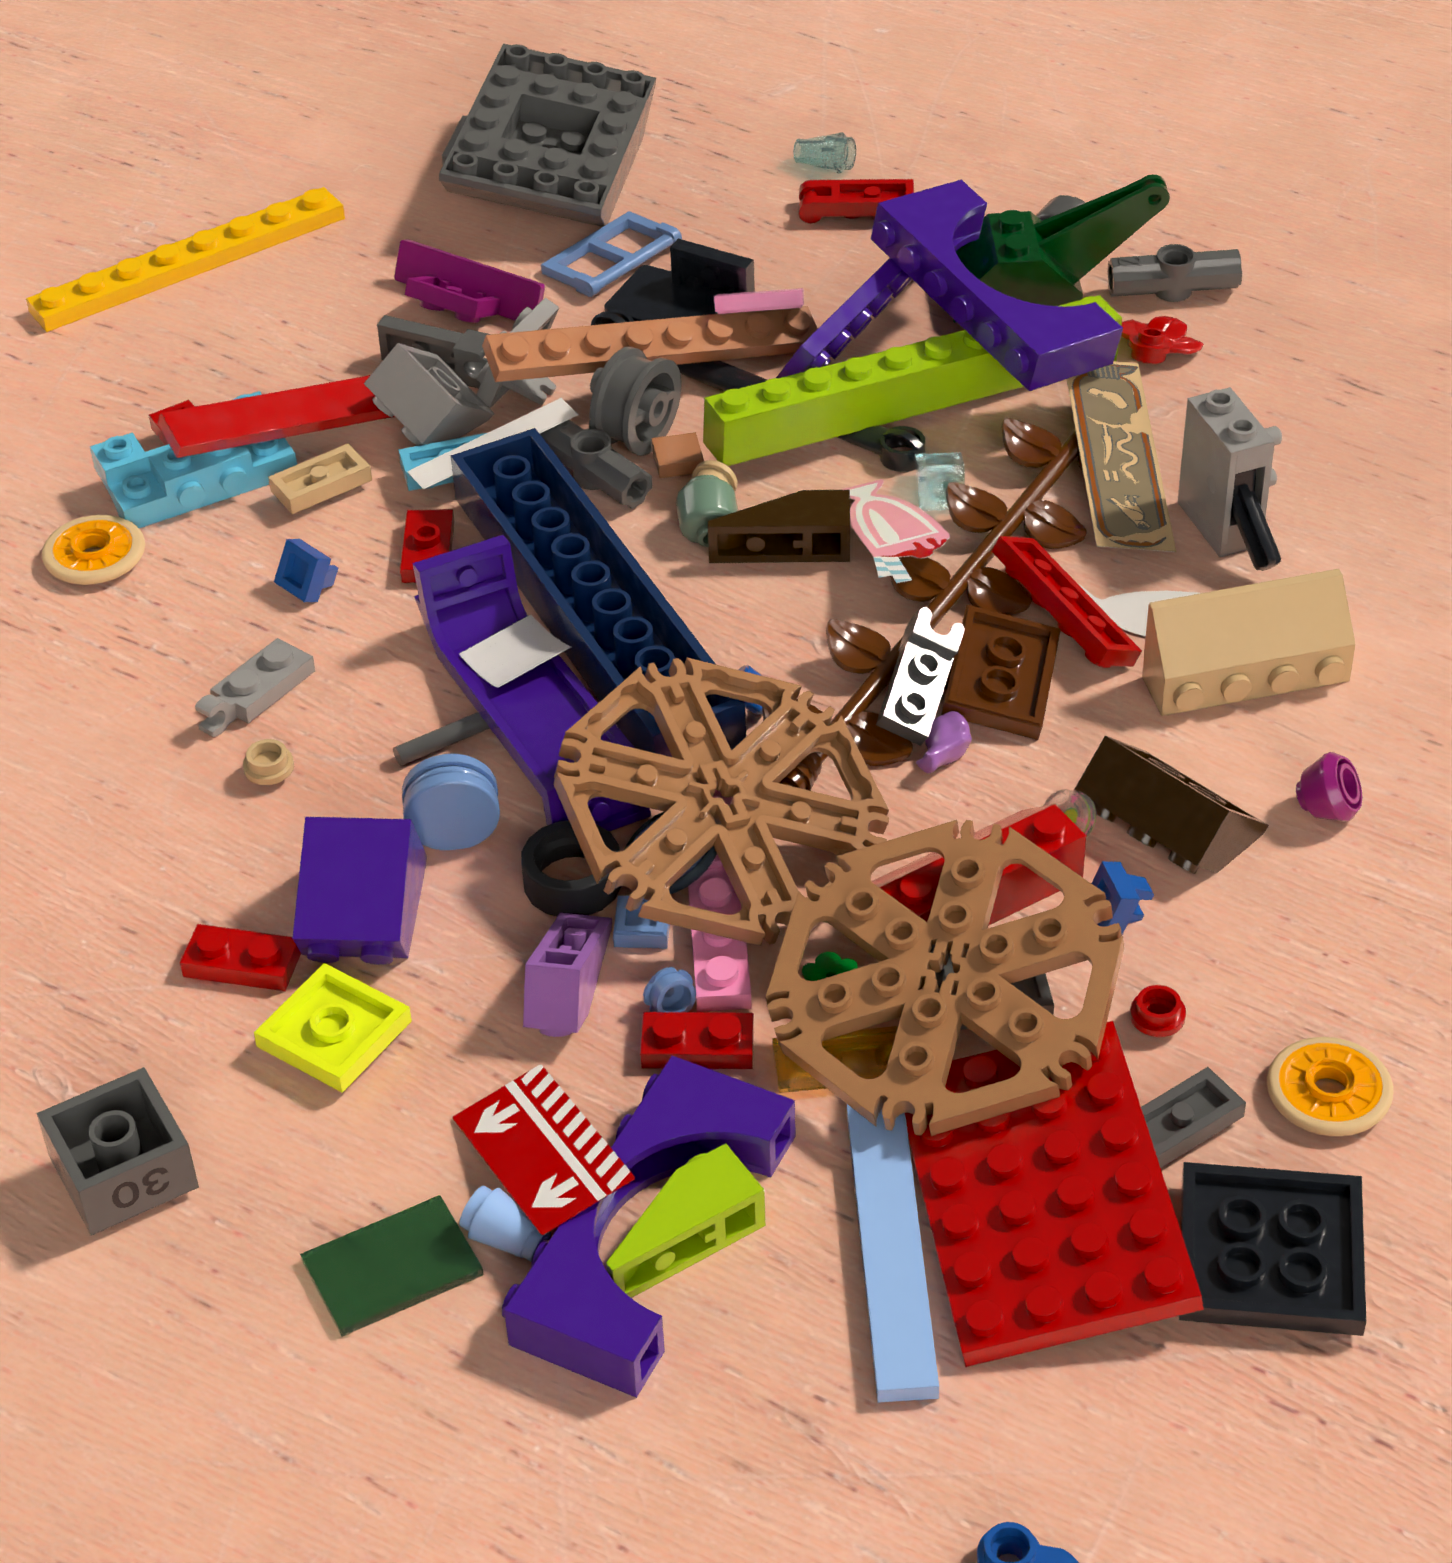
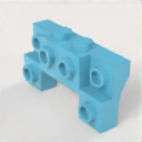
M260 391L252 394L240 395L235 399L257 396L262 394ZM133 432L123 436L111 437L105 442L90 446L94 468L104 483L119 517L129 520L138 528L269 485V476L297 465L296 453L285 438L180 458L175 456L169 444L145 452Z

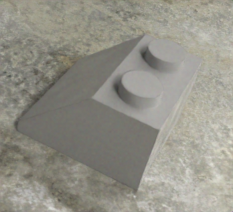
M400 343L396 344L364 383L375 395L372 399L373 403L388 416H395L404 425L401 429L402 433L417 446L460 438L487 422L494 415L492 410L437 354Z

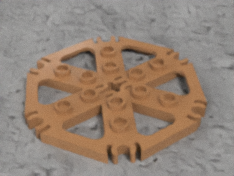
M679 658L673 659L669 669L670 677L661 675L655 663L648 664L644 676L640 666L565 732L558 755L574 761V763L558 760L553 785L594 879L598 884L602 877L609 874L604 892L608 895L619 886L630 888L633 892L630 894L625 908L633 911L641 906L638 917L760 946L763 939L769 945L774 944L780 933L777 923L788 926L798 889L773 838L830 851L839 856L887 841V839L876 837L870 832L884 834L889 823V817H887L889 809L842 715L837 722L829 726L835 711L834 708L829 706L823 713L819 714L811 712L808 707L814 693L810 690L803 692L798 698L802 688L801 685L691 658H686L685 664ZM717 694L763 706L770 715L731 750L706 695ZM644 709L654 716L672 757L603 741L601 736L629 711ZM821 752L833 760L850 794L851 801L780 784L779 782L810 753ZM715 790L720 791L723 797H732L730 806L725 804L722 798H713ZM595 797H605L664 811L665 813L624 851L614 852L604 844L588 808V801ZM713 845L741 904V910L733 915L680 904L671 897L669 892L670 886ZM829 881L824 887H828L833 883ZM643 899L648 900L646 903L642 904Z
M957 820L836 856L837 864L828 862L824 866L827 879L833 883L832 885L819 887L814 882L808 880L805 883L808 898L798 891L765 996L772 1022L785 1018L791 1019L788 1024L774 1028L778 1044L781 1046L783 1054L876 1127L877 1117L881 1109L885 1128L891 1131L895 1126L896 1118L900 1114L911 1113L913 1114L914 1134L922 1135L927 1128V1115L933 1114L929 1123L930 1133L933 1136L1060 1097L1059 1088L1069 1090L1072 1087L1071 1074L1062 1068L1064 1064L1074 1062L1088 1071L1092 1067L1090 1052L1097 1059L1099 1057L1124 952L1121 927L1119 923L1106 927L1097 925L1102 921L1113 918L1112 905L1109 900H1106L1105 893L1011 827H1009V835L1003 844L1000 824H993L990 836L983 840L974 838L975 832L973 821L966 820L960 830L961 838L957 839L956 837L959 834ZM926 852L940 854L945 862L928 923L871 881L872 873L880 866ZM1010 864L1026 866L1059 889L1064 895L1062 903L1056 908L988 928L1003 869ZM819 922L829 923L879 961L817 981H807L798 974L810 931ZM932 945H935L933 953H930ZM950 955L954 973L947 975L946 980L942 981L939 991L935 972L942 971L943 966L947 965ZM1087 960L1092 965L1083 1008L1077 1016L1070 1019H1061L1054 1016L1011 984ZM900 1018L887 1068L877 1078H861L822 1047V1041ZM962 1024L1021 1067L1020 1071L1010 1079L964 1093H953L945 1088Z

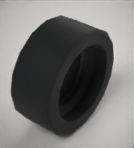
M569 820L558 821L542 827L528 838L521 851L525 894L533 906L548 915L557 917L560 913L591 915L602 911L616 899L622 887L615 888L608 895L604 892L609 874L602 877L597 884L593 874L579 880L564 881L551 878L542 872L551 863L564 858H585ZM596 824L606 847L611 851L620 852L619 844L612 833Z

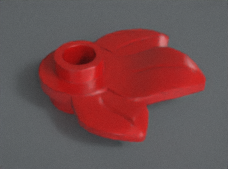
M1155 317L1149 323H1141L1132 319L1122 322L1121 325L1123 327L1121 336L1129 340L1128 346L1132 349L1131 357L1143 363H1162L1166 360V354L1196 353L1204 345L1201 341L1187 337V324L1173 317Z

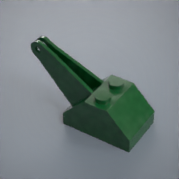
M1147 175L1125 187L1043 221L1031 211L1007 210L1002 213L987 214L983 219L979 239L965 244L956 250V254L963 265L977 279L1010 297L1047 306H1059L1083 299V291L1080 279L1168 205L1170 196L1166 182L1159 175Z

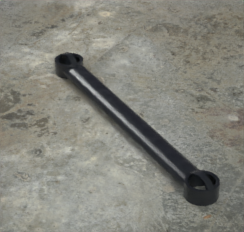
M610 310L596 315L592 319L591 325L634 322V320L626 312ZM720 360L677 365L680 374L724 392L729 389H739L767 381L765 378ZM879 425L837 437L879 454L882 464L893 471H913L921 467L925 461V436L916 428L898 426L889 429ZM908 447L913 450L897 451L893 450V448Z

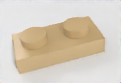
M347 443L271 475L268 479L271 492L291 514H295L372 481L371 466Z

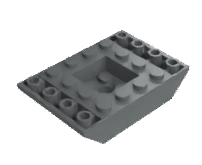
M503 43L439 173V181L451 193L603 227L608 224L643 140L656 85V77L647 76L635 70L624 71L606 67L599 62L575 60L559 53L549 54L528 49L523 45Z

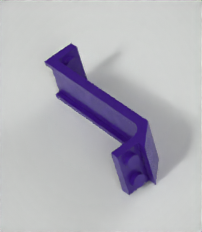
M500 535L413 563L418 595L414 596L438 659L542 797L546 824L550 825L558 821L569 820L553 784L558 760L574 763V761L558 755L565 732L595 707L598 702L559 654L499 688L491 685L479 676L459 655V653L528 616L517 587L510 542L504 535ZM616 724L601 736L603 741L634 748ZM595 797L588 801V808L595 823L608 831L651 817L650 808L605 797Z

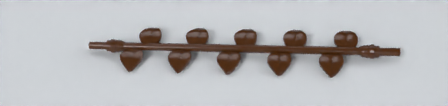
M1005 418L1001 425L1002 438L1008 456L1017 464L1025 467L1038 468L1046 465L1008 511L1006 504L1000 498L985 490L957 482L948 483L946 500L953 522L965 531L972 533L990 531V533L951 579L949 571L940 563L928 557L916 558L914 556L899 557L911 577V581L896 583L893 576H890L894 589L904 598L918 602L933 599L927 606L932 613L930 619L932 629L937 626L967 588L968 599L972 606L1010 616L1024 612L1030 607L1032 602L1031 596L1015 579L998 569L986 567L995 556L991 551L999 536H1011L1023 521L1024 530L1028 537L1034 538L1044 548L1059 549L1069 547L1085 539L1087 530L1075 516L1060 505L1047 500H1041L1077 456L1078 465L1083 472L1076 430L1062 446L1059 438L1041 427L1012 418ZM838 619L829 620L826 626V635L833 661L840 668L851 673L865 674L873 671L833 718L829 726L837 722L842 715L867 765L884 766L907 759L913 751L912 742L877 726L879 714L866 711L891 680L900 653L899 647L903 636L891 649L889 641L870 628ZM951 668L944 686V690L947 689ZM811 704L808 707V709L813 713H823L821 710H819L817 707ZM762 706L763 720H765L770 714ZM821 752L810 753L779 783L811 791L814 782L821 772L822 763L828 755Z

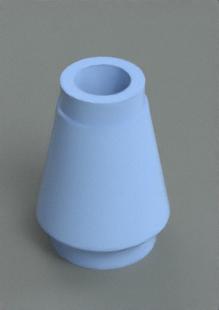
M486 1186L478 1188L467 1202L459 1221L460 1227L469 1231V1239L520 1258L524 1257L532 1262L539 1244L545 1239L549 1240L551 1236L550 1231L545 1235H541L519 1205L501 1188L494 1190Z

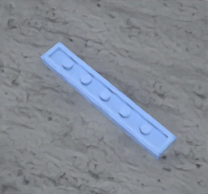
M847 1104V1122L877 1403L939 1399V1380L905 1113L900 1114L896 1118L895 1126L891 1131L885 1128L882 1109L877 1117L876 1127Z

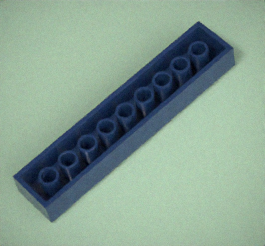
M536 428L451 455L457 502L484 540L504 535L510 542L517 586L551 634L561 642L572 646L564 652L599 701L603 700L640 666L644 676L648 664L655 663L661 675L670 677L669 669L672 660L679 658L684 664L686 658L715 664ZM717 694L706 695L731 750H733L746 738L745 702ZM633 709L615 723L634 748L672 757L658 724L650 712L644 709Z

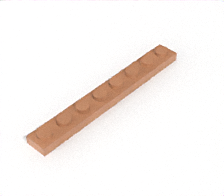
M802 306L801 308L490 334L486 335L482 348L495 382L594 373L598 368H604L608 360L618 350L628 346L643 351L648 360L653 361L657 358H666L674 361L677 365L796 353L799 347L818 328L809 307Z

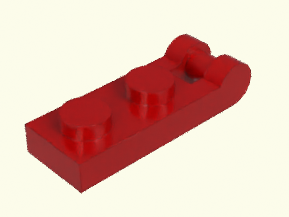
M914 179L807 180L799 188V218L805 223L812 224L820 221L822 217L856 219L861 216H875L879 202L914 193Z

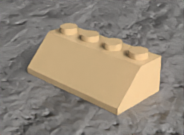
M1333 569L1150 602L1148 605L1142 678L1161 716L1350 681L1356 644L1343 574L1340 569Z

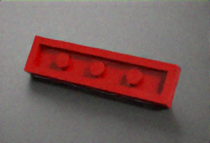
M999 536L991 552L1005 565V572L1021 582L1031 593L1033 602L1046 609L1058 622V628L1064 634L1072 637L1085 650V656L1090 662L1102 668H1110L1111 666L1134 667L1142 650L1034 538Z

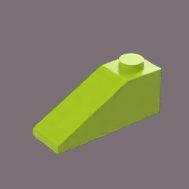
M727 1144L706 1154L694 1156L684 1166L676 1169L606 1262L608 1274L619 1288L632 1298L766 1226L764 1188Z

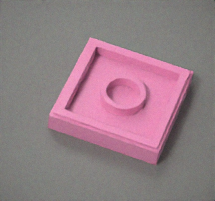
M804 289L718 294L714 296L715 312L725 314L801 308L804 305Z

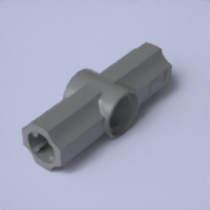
M1170 244L1161 247L1157 251V255L1110 258L1107 268L1108 289L1111 297L1155 294L1162 300L1178 302L1189 298L1192 291L1238 288L1242 282L1241 256L1238 249L1194 252L1187 246Z
M567 420L540 433L559 460L573 470V478L581 488L587 490L600 489L620 504L627 505L631 509L642 504L647 493L652 489V476L613 450L611 437L606 432L599 429L584 430L571 420Z

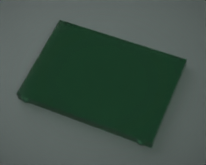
M441 1195L300 1254L302 1263L341 1337L484 1275L480 1262Z

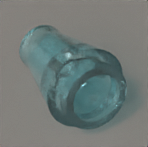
M843 132L808 139L799 138L794 144V159L796 163H805L836 173H842L843 170H850L854 166L856 143L853 137H846Z

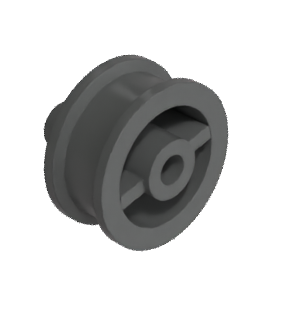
M630 346L618 350L608 360L604 368H598L592 376L590 390L593 395L590 405L589 429H599L606 432L611 437V444L621 441L631 453L640 456L650 454L652 452L651 438L664 437L668 434L679 407L681 374L677 364L666 358H657L653 361L648 360L643 351Z

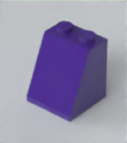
M305 817L292 938L302 955H307L309 960L320 963L337 962L340 956L360 957L363 962L377 965L390 964L393 962V958L409 957L427 861V854L411 819Z

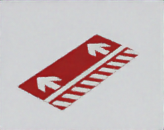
M543 1065L536 1066L452 1117L541 1235H545L635 1179L632 1172Z

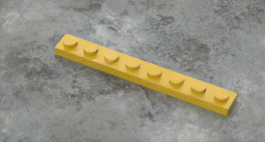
M325 187L308 190L298 197L284 202L273 203L263 210L247 216L233 218L230 222L215 228L198 231L191 237L172 244L161 245L155 250L135 258L123 259L116 265L97 272L86 273L79 279L63 285L46 288L41 293L26 298L29 313L46 332L52 331L345 219L344 206Z

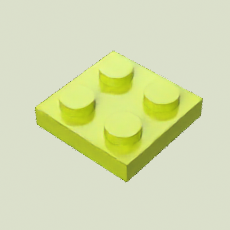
M323 963L254 1031L256 1046L261 1050L343 1093L412 1022L409 1006Z

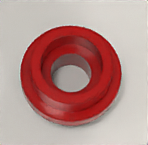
M1164 985L1148 986L1142 989L1131 1003L1130 1020L1137 1030L1153 1037L1171 1036L1177 1033L1185 1023V1005L1181 1001L1179 994L1170 987Z

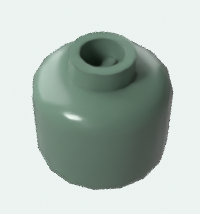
M700 475L692 478L678 492L676 498L679 527L682 535L689 541L699 543L705 547H709L708 521L738 511L733 487L726 481L713 475Z

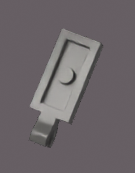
M279 638L275 639L210 689L211 695L202 697L196 703V711L208 716L198 725L199 730L212 737H216L223 733L236 718L250 723L315 672L313 656Z

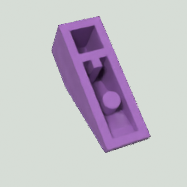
M560 913L525 964L523 1027L539 1029L541 1034L551 1037H563L570 1035L572 1032L578 1033L590 1011L612 929V918Z

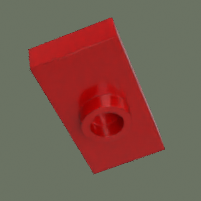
M453 509L407 510L400 566L402 583H416L413 563L452 551L455 523Z

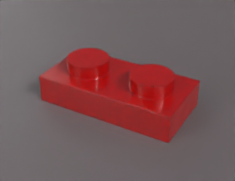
M197 924L181 958L180 967L185 978L286 991L301 952L292 939L293 937Z
M643 1012L640 1052L641 1069H663L671 1056L708 1069H753L754 1013Z

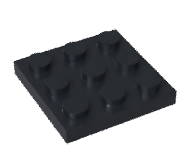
M1190 1162L1183 1163L1181 1233L1202 1295L1204 1310L1180 1315L1179 1320L1364 1336L1366 1326L1362 1176Z

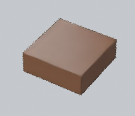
M696 432L651 438L652 452L659 478L693 474L696 466L704 461Z

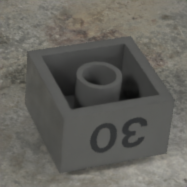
M145 1067L36 1113L49 1157L90 1235H94L199 1188L189 1144Z

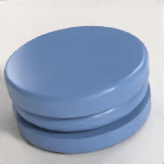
M462 754L437 755L417 764L404 779L402 786L403 819L412 820L422 845L436 850L470 848L487 839L497 827L500 818L497 781L493 772L481 761Z

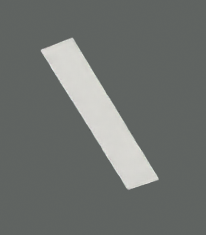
M559 398L407 472L424 490L453 476L451 455L536 428L540 434L579 414L562 398Z

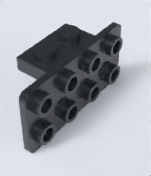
M678 238L670 247L671 271L650 265L639 267L605 303L604 308L605 311L618 310L631 315L634 321L718 314V312H715L714 296L718 294L755 292L754 260Z

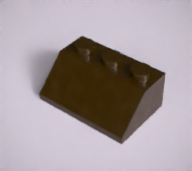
M1104 736L1074 789L1090 799L1086 806L1087 809L1110 822H1114L1116 817L1130 824L1127 834L1152 848L1159 842L1172 850L1168 856L1170 861L1194 874L1199 867L1218 873L1259 839L1269 826L1151 753L1108 736Z

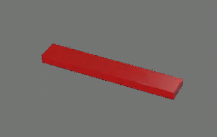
M368 375L162 412L158 425L175 456L180 458L391 417L382 412L373 403L372 399L375 395L364 384L370 377Z

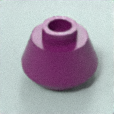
M1335 752L1324 754L1302 772L1300 781L1296 784V796L1301 808L1304 811H1309L1315 818L1344 822L1350 821L1362 806V787L1357 771L1348 758Z

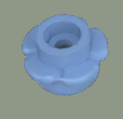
M673 967L663 968L653 975L643 992L644 1003L648 1006L650 1005V1012H689L696 1000V990L693 986L691 975L683 969L677 971Z

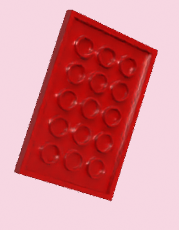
M1113 1021L1106 1023L1098 1059L1090 1052L1092 1067L1088 1071L1074 1062H1069L1062 1066L1071 1074L1072 1087L1069 1090L1059 1088L1060 1097L931 1136L929 1128L933 1114L927 1115L928 1124L922 1135H915L912 1124L913 1114L905 1113L908 1137L965 1367L1204 1310L1202 1295ZM997 1049L952 1060L945 1088L953 1093H964L1010 1079L1020 1071L1021 1067Z

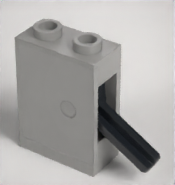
M1231 387L1187 398L1177 502L1219 557L1247 550L1254 568L1264 571L1275 567L1281 562L1280 553L1266 521L1269 487L1277 482V474L1272 468L1274 446L1281 443L1282 433L1277 426L1264 429Z

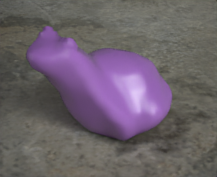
M955 711L935 718L929 737L925 740L928 751L916 762L918 767L928 774L933 773L942 765H948L960 759L965 754L972 740L967 720Z

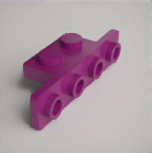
M409 239L400 241L394 279L406 284L404 295L420 300V306L435 311L448 309L455 312L456 319L471 323H478L480 318L500 315L516 321L517 317L526 307L533 310L543 300L545 291L543 283Z

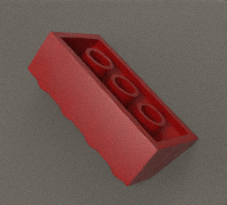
M1056 804L1021 810L993 823L1000 824L1003 844L1009 835V827H1011L1083 877L1086 834ZM993 824L975 832L974 838L983 840L989 837ZM932 852L872 882L928 923L945 860L940 854ZM1010 864L1003 869L989 925L1060 890L1026 866Z

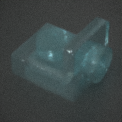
M961 452L915 454L919 508L923 511L948 510L946 500L948 483L957 482L965 484L964 461Z

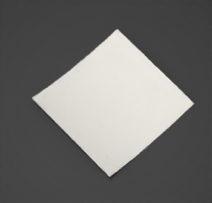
M529 615L459 653V655L479 676L491 685L499 688L572 646L554 637L532 615Z

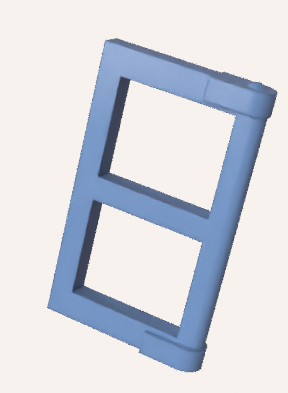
M628 211L542 263L541 271L542 274L576 288L577 292L592 297L599 293L606 285L669 246H672L678 238L682 239V235L677 228L663 222L659 224ZM628 228L656 239L633 254L606 243ZM589 252L617 263L596 277H591L566 267Z

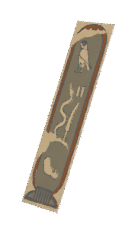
M1113 361L1111 365L1066 379L1096 546L1176 552L1138 363Z

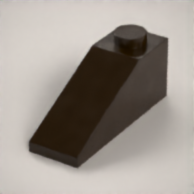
M801 490L709 520V563L850 562V490Z

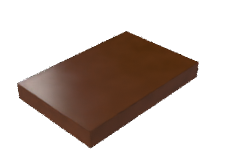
M966 605L961 623L964 626V634L958 653L953 658L941 715L955 711L961 714L967 722L1038 740L1043 727L1061 629Z

